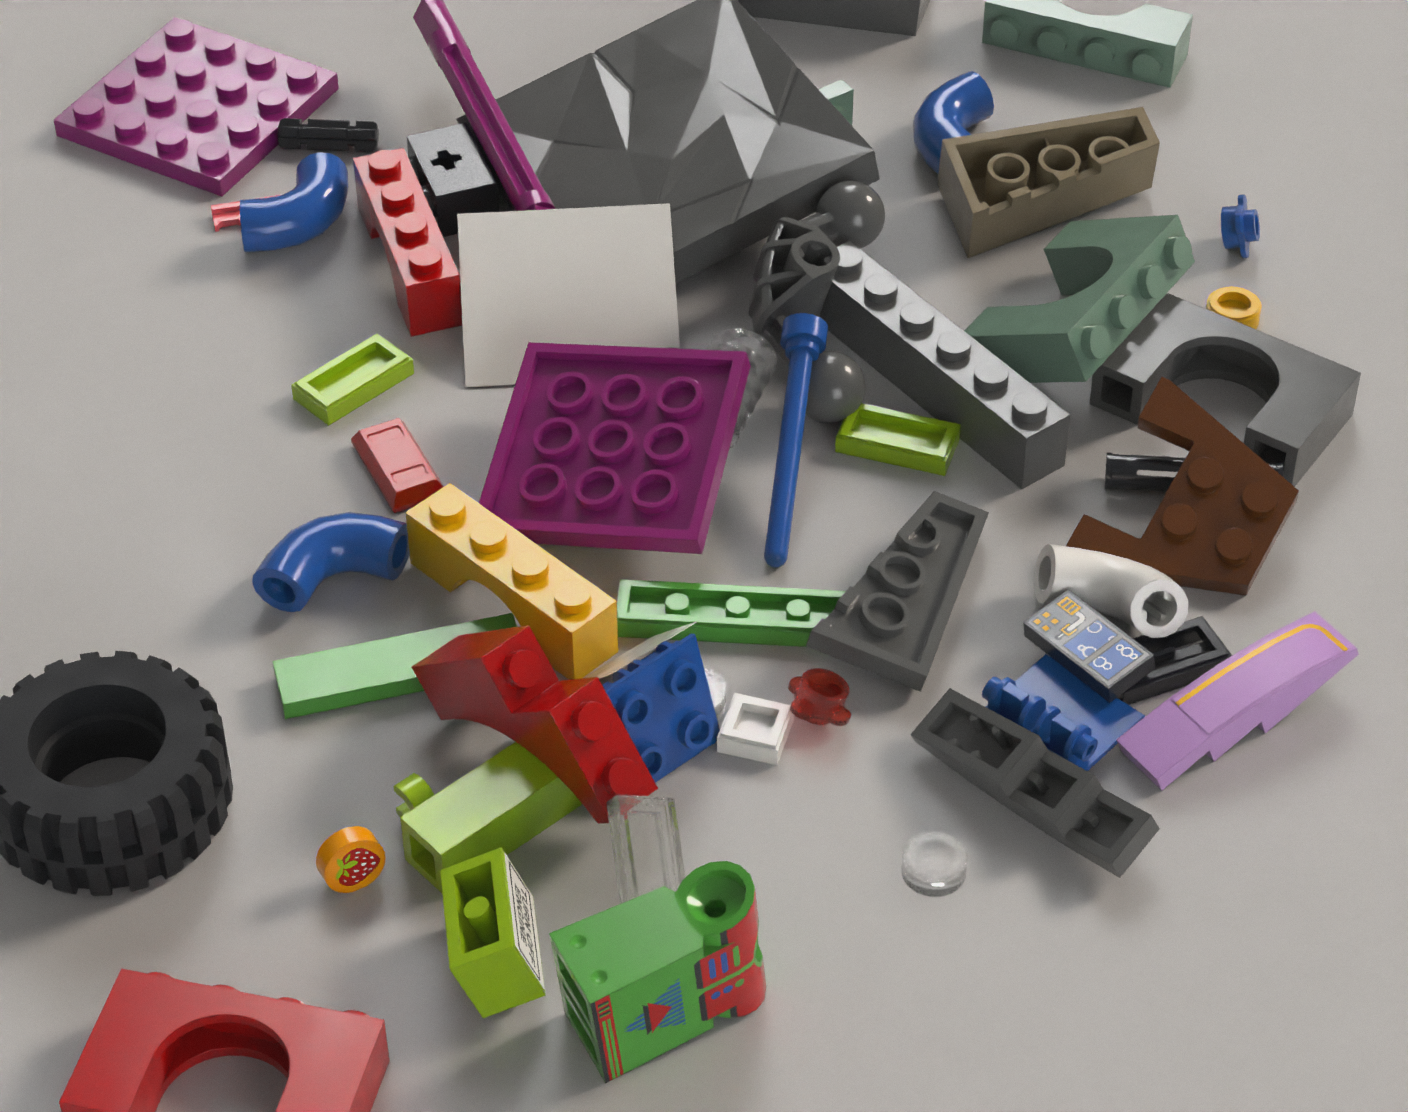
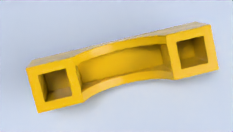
M451 483L405 512L410 563L450 593L468 580L476 581L487 587L505 603L520 626H530L552 668L568 680L584 678L618 653L617 601Z

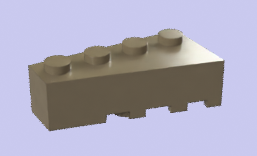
M1143 107L942 139L937 185L967 258H970L1152 188L1160 141Z

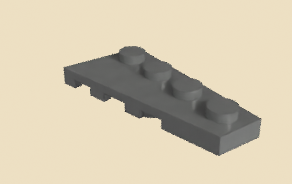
M933 491L897 532L893 543L884 553L880 552L875 557L854 587L850 586L839 598L835 609L826 619L822 618L811 630L806 646L921 692L989 512Z

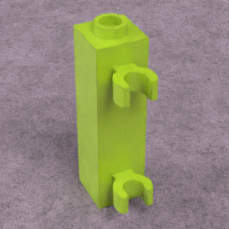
M517 742L505 748L437 794H434L426 781L415 773L393 786L394 792L405 801L396 808V813L401 820L405 860L441 893V869L501 847L506 855H509L583 805L554 772Z

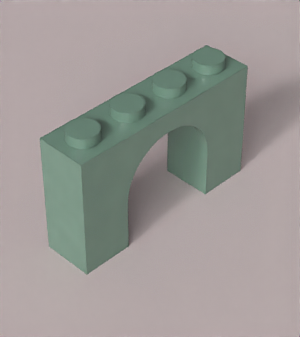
M1178 214L1070 221L1043 250L1061 295L1071 296L1039 305L987 307L964 331L1030 383L1086 382L1195 263L1191 243L1185 235Z

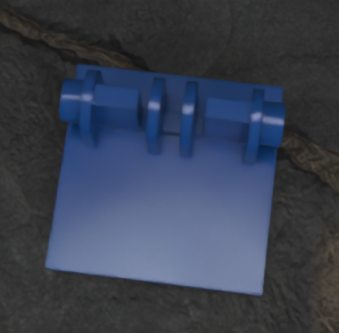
M691 633L682 640L673 643L663 641L657 645L656 651L642 660L636 659L627 665V670L619 669L614 672L613 683L607 681L602 684L655 782L717 742L720 728L695 634Z
M1047 654L1017 680L1014 681L1009 677L1002 680L998 677H992L982 691V698L988 701L986 708L1039 735L1049 751L1086 771H1089L1118 744L1116 739L1145 717L1144 714L1118 698L1109 703Z

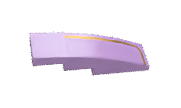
M1314 611L1264 636L1217 664L1164 701L1116 739L1121 752L1162 791L1205 754L1215 762L1256 726L1266 734L1359 655L1358 650Z

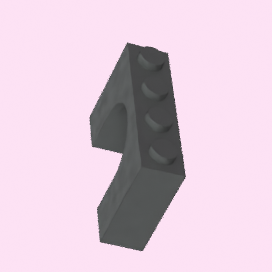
M1167 293L1093 374L1089 404L1138 425L1139 416L1161 377L1169 379L1176 386L1197 379H1222L1243 385L1254 391L1266 402L1246 426L1244 444L1267 463L1283 462V477L1295 487L1352 417L1361 372Z

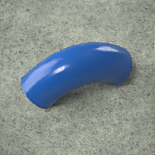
M968 71L945 82L926 96L914 115L913 137L915 148L927 165L937 174L939 173L942 139L971 135L966 129L990 118L993 114L994 102L990 88L978 73Z
M318 152L310 154L298 164L296 169V186L291 191L269 198L240 200V223L244 251H272L298 246L322 235L340 217L344 209L349 187L348 170L345 163L339 157L330 153Z
M353 512L317 517L291 530L265 556L253 574L252 584L262 600L281 611L297 612L306 606L318 585L335 574L359 572L393 581L403 572L410 554L407 523L383 516Z

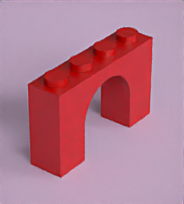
M121 968L59 1100L61 1112H156L167 1088L189 1068L217 1057L245 1056L259 1059L274 1066L287 1078L285 1089L275 1112H371L390 1061L384 1019L370 1017L356 1010L338 1011L307 1005L289 997L276 999L240 992L228 985L218 984L210 986L175 979L161 972L143 973Z

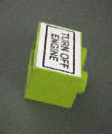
M503 848L492 850L441 869L449 968L482 1018L546 996L533 895Z

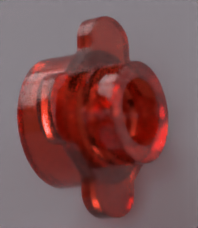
M814 668L805 671L802 676H797L790 680L788 689L794 694V701H792L790 711L793 715L816 725L831 723L835 726H844L849 723L851 713L845 708L849 695V685L840 675L827 669Z

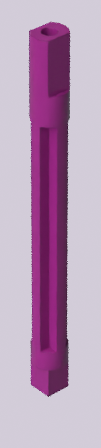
M421 0L413 19L436 63L448 80L515 211L556 209L550 197L544 191L476 65L471 51L443 0Z

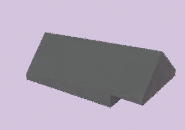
M737 0L753 17L916 36L930 0Z

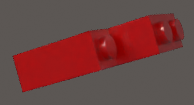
M529 625L458 635L412 666L440 720L461 719L477 722L511 738L554 772L585 806L598 824L612 823L658 789L599 678L589 677L559 681Z

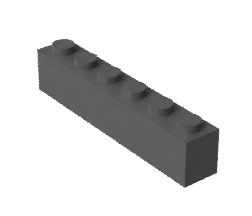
M851 241L837 246L840 253V262L819 315L828 324V331L935 419L961 424L960 439L1020 489L1026 488L1065 466L1070 414Z

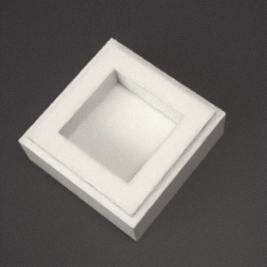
M734 693L717 736V752L778 765L794 722V706Z

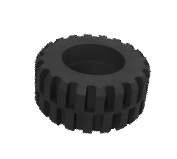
M98 651L80 654L81 660L64 664L61 659L46 665L44 668L45 673L36 678L31 674L27 675L13 687L14 695L11 697L3 695L0 699V854L9 865L20 868L22 875L41 885H45L50 880L52 881L53 889L76 895L78 889H90V893L93 896L112 895V889L130 886L131 892L149 887L150 879L162 875L166 880L184 868L183 861L186 858L190 857L195 860L211 844L210 835L216 836L228 816L227 807L232 802L233 783L222 717L218 715L217 703L210 692L199 686V681L179 667L172 672V666L169 662L151 655L145 661L138 659L134 652L115 651V655L112 657H100ZM129 757L150 762L136 774L108 785L79 787L60 783L76 769L102 759Z

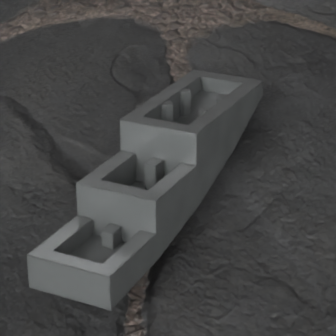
M951 688L948 689L910 734L916 743L1012 812L1121 878L1160 829L1151 814L1104 790L1094 774L1049 751L1039 735Z

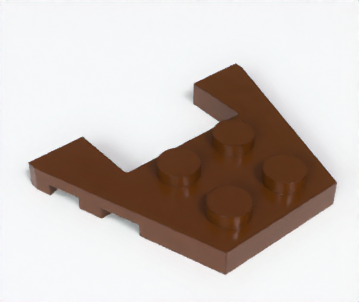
M1161 377L1139 416L1138 429L1189 451L1143 536L1136 538L1084 514L1066 546L1103 552L1142 563L1164 573L1181 587L1246 596L1295 506L1299 490L1172 381Z

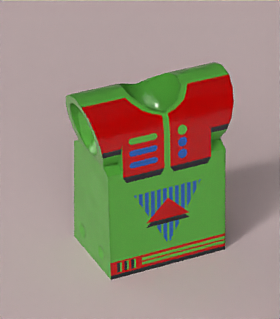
M729 861L709 862L694 869L687 875L676 892L663 886L549 933L565 1015L605 1084L714 1028L715 1016L724 1018L742 1017L757 1010L765 1000L766 979L763 955L758 944L759 918L755 886L751 875L741 865Z

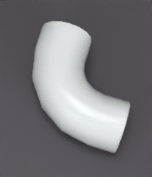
M1046 544L1038 556L1034 575V590L1039 603L1049 604L1066 590H1070L1097 612L1123 620L1137 629L1142 635L1151 638H1163L1171 635L1184 624L1188 614L1189 602L1185 591L1167 575L1150 566L1103 552Z

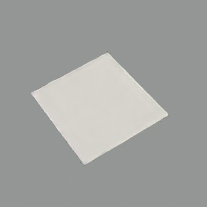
M670 203L457 214L465 387L515 385L528 342L652 348L672 347L680 349Z

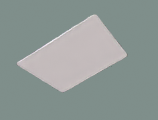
M697 622L652 636L584 678L598 677L600 679L610 676L633 660L653 650L658 644L671 639Z

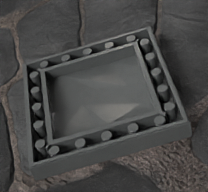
M696 0L597 49L594 53H588L495 99L544 191L548 194L556 209L670 203L675 283L768 237L775 220L789 217L799 221L815 213L820 198L831 186L849 180L870 185L880 179L874 149L801 69L797 68L790 57L737 0ZM466 115L457 118L458 124L467 123L497 181L498 191L515 211Z

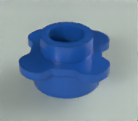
M1242 194L1238 195V205L1222 207L1221 233L1225 249L1240 248L1241 257L1249 258L1250 242L1259 241L1260 223L1257 210H1248L1246 195Z

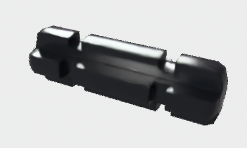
M283 118L279 122L277 136L279 146L283 149H301V144H307V150L349 151V146H355V151L373 152L378 147L379 129L374 121H356V126H350L349 120L308 119V124H302V119Z

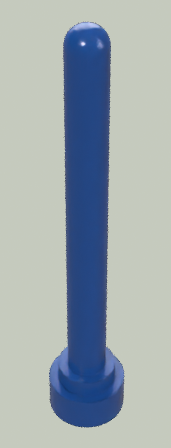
M808 313L789 315L784 319L780 344L785 350V356L790 360L764 551L765 562L774 568L783 566L788 557L812 361L817 360L819 354L823 353L826 349L828 324L822 318Z

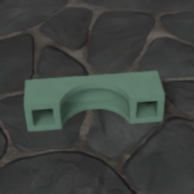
M986 0L982 43L1171 88L1188 56L1193 14L1145 3L1127 13L1103 16L1076 11L1059 0Z

